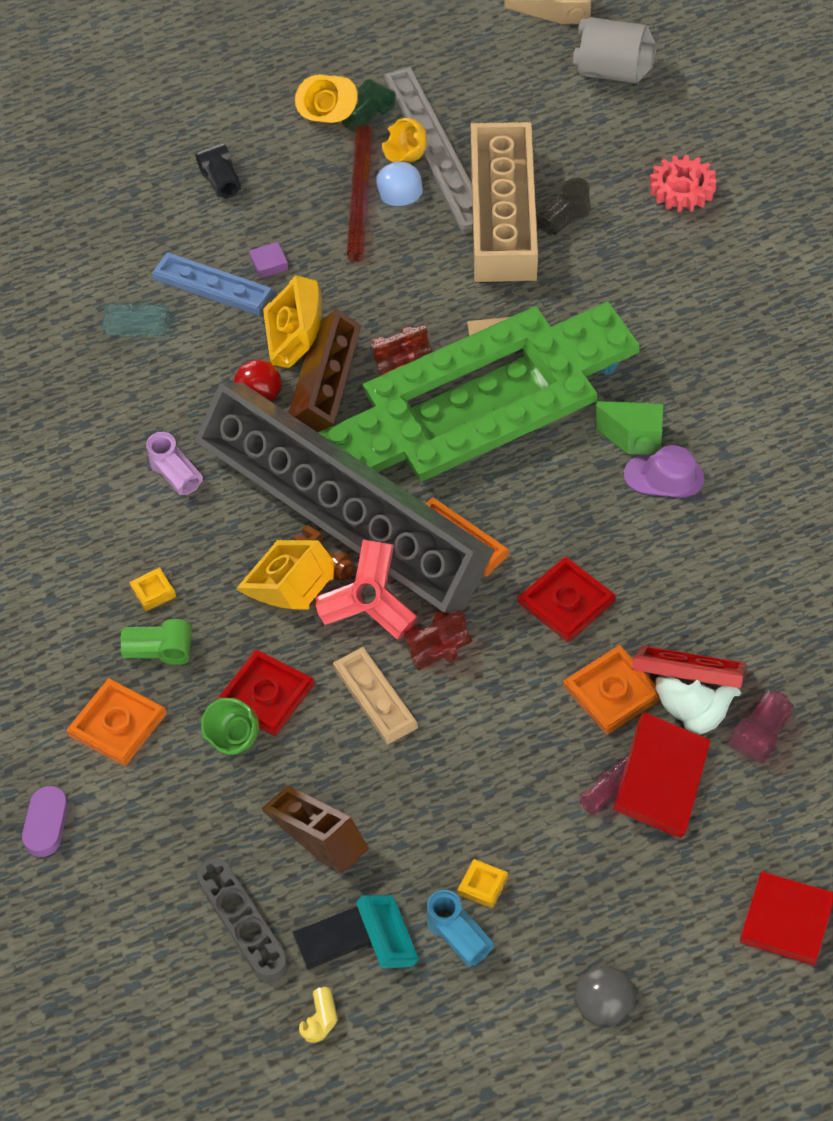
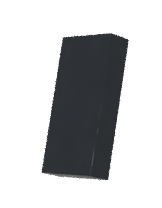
M358 907L293 931L294 940L307 970L372 944Z

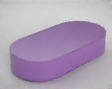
M47 786L37 790L29 803L22 832V841L28 853L36 857L51 855L58 849L61 843L68 812V801L64 792L57 787Z

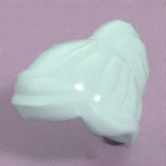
M661 675L656 679L655 690L659 694L663 707L672 716L681 720L686 730L698 735L715 729L725 718L733 697L741 695L738 688L721 686L713 690L705 687L704 683L700 684L699 680H696L691 685H687L671 676Z

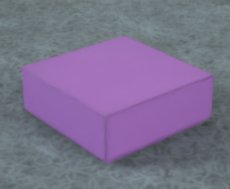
M278 242L249 251L251 262L259 279L289 270L288 262Z

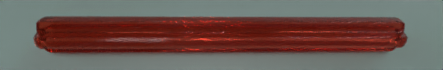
M359 125L356 128L347 240V259L350 262H360L364 258L372 147V128L369 125Z

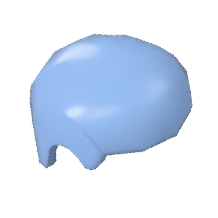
M393 162L384 166L377 174V189L381 200L386 204L393 206L408 205L417 201L423 193L421 175L418 169L408 162Z

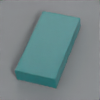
M362 895L356 904L381 968L414 966L419 958L394 896Z

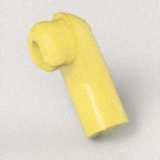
M321 987L313 991L316 1013L312 1018L308 1017L307 1022L302 1021L300 1023L299 1033L310 1043L322 1041L337 1023L332 990L329 987Z

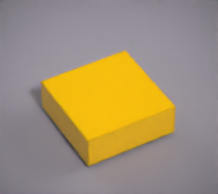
M160 567L129 582L132 591L145 612L176 597L173 587Z
M473 859L458 888V895L493 909L508 879V872Z

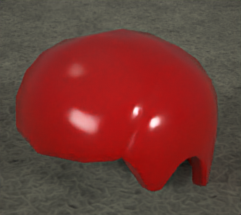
M263 359L250 360L239 367L234 376V383H244L271 402L282 391V380L279 371L272 363Z

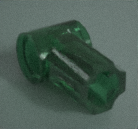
M372 79L365 80L358 90L357 104L354 111L341 122L346 129L352 132L359 131L378 113L385 115L392 109L396 100L395 91Z

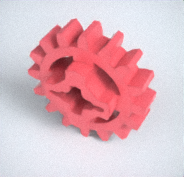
M674 155L672 162L663 159L661 160V167L654 166L653 174H650L651 196H656L657 204L666 202L665 209L667 210L672 206L677 207V212H681L683 207H687L692 212L694 211V205L703 208L705 207V200L712 201L713 193L716 192V172L710 171L709 163L701 165V158L699 157L694 159V161L689 160V155H685L683 160H679Z

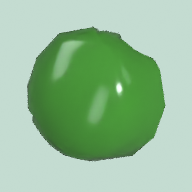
M219 698L208 705L201 718L203 738L217 751L226 755H239L253 746L260 732L258 716L254 710L235 698Z

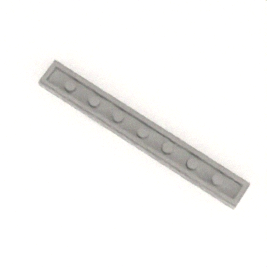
M409 67L384 74V81L403 118L416 119L426 130L427 145L423 157L462 234L473 232L472 183L413 70Z

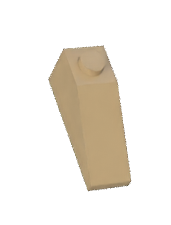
M505 0V8L559 24H580L581 19L591 17V0Z

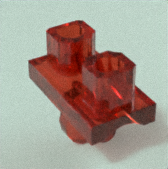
M412 325L401 329L397 335L389 338L380 337L372 340L371 343L376 368L380 375L432 353L428 341V331L424 325L415 328Z
M460 610L452 614L442 611L434 616L432 625L422 630L414 626L404 632L413 665L418 671L443 657L449 663L454 662L458 659L456 650L472 642L466 627L465 615Z

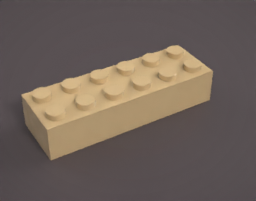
M531 122L471 123L474 282L537 281L538 247Z

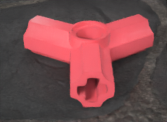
M363 539L355 582L315 597V606L324 625H329L366 611L397 640L410 630L418 616L386 587L394 545ZM368 584H371L376 590V597L370 604L365 602L362 597L363 588Z

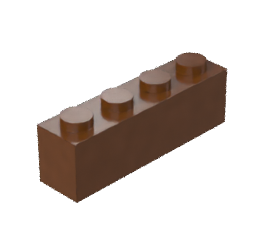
M337 309L321 320L316 339L306 352L289 410L290 415L316 432L334 425L362 326Z

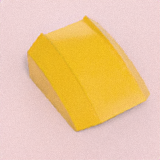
M295 275L278 296L263 308L270 362L273 365L290 368L310 349L315 341L322 318V293L318 281Z
M277 540L239 584L237 591L272 606L286 609H309V604L329 580H333L334 560L319 541Z

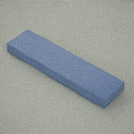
M168 252L152 272L153 280L257 316H261L263 308L275 296V291L271 287Z

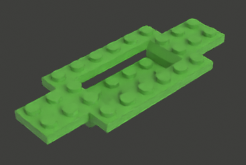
M608 301L550 327L538 308L534 306L363 383L364 392L373 408L318 433L376 472L404 461L407 467L410 466L421 483L597 402V392L586 377L639 353V343ZM523 348L524 357L414 407H411L408 403V400Z

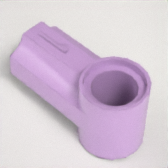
M157 432L148 438L146 448L151 469L161 474L179 496L189 495L197 490L198 486L203 482V477L176 446L174 437L167 432Z

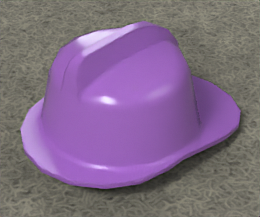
M669 445L662 447L654 455H639L630 460L624 469V480L631 489L638 493L686 498L695 495L702 488L704 472L696 463V459L686 448L678 445Z

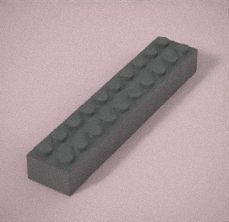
M220 382L194 440L195 442L358 554L361 552L363 539L394 545L389 575L441 611H459L467 607L494 549L244 383Z

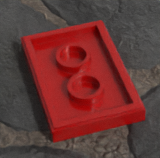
M643 645L634 656L632 670L741 688L746 676L747 664L746 662Z
M643 712L639 717L613 810L668 834L682 838L686 834L711 740Z

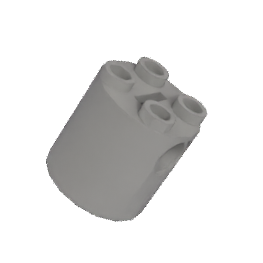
M593 17L580 20L578 35L582 37L580 48H575L573 55V65H577V73L579 75L639 84L640 80L653 68L656 44L647 25Z

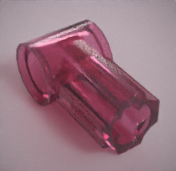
M767 691L748 720L743 718L732 734L729 747L764 764L775 747L779 732L792 715L794 705L788 700L786 695L778 691Z

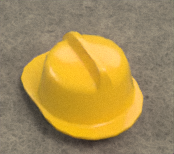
M313 75L299 85L295 94V105L298 112L308 120L327 123L341 122L354 111L358 92L355 84L348 78Z

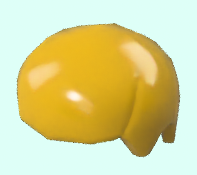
M400 118L393 126L388 128L390 137L386 142L382 143L386 159L392 163L408 162L411 164L423 156L427 145V133L419 121L414 118Z

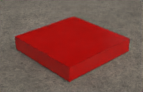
M565 556L521 593L517 600L519 605L569 643L616 601V594Z
M255 649L217 700L219 698H235L244 702L258 716L259 729L276 737L313 688L315 681L314 678Z
M761 871L740 936V943L815 966L833 907V892Z

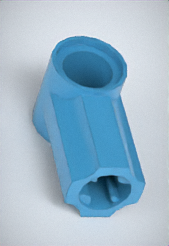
M439 890L429 897L427 903V926L430 932L442 937L468 968L477 965L487 957L494 948V942L462 908L458 895L449 890ZM439 910H448L453 914L442 918L435 913Z

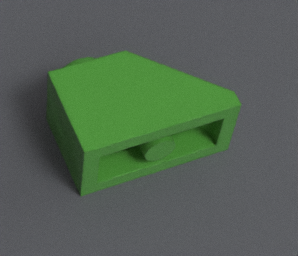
M597 401L596 429L625 453L654 455L661 449L663 404Z

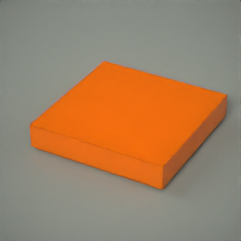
M621 645L613 648L563 680V687L606 735L661 701L659 694L655 690L656 683L646 672L632 670L633 658Z
M108 678L66 731L69 737L126 766L166 716L167 711L165 707Z

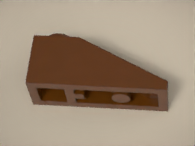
M289 785L261 808L269 818L319 861L341 873H344L349 867L353 866L369 849L351 816Z

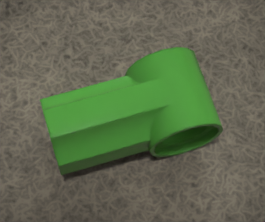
M181 619L164 621L162 627H124L121 630L120 637L122 657L159 658L162 662L169 665L185 664L189 661L193 627L190 623Z

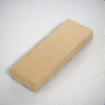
M364 647L333 662L334 670L387 745L418 729L417 721Z

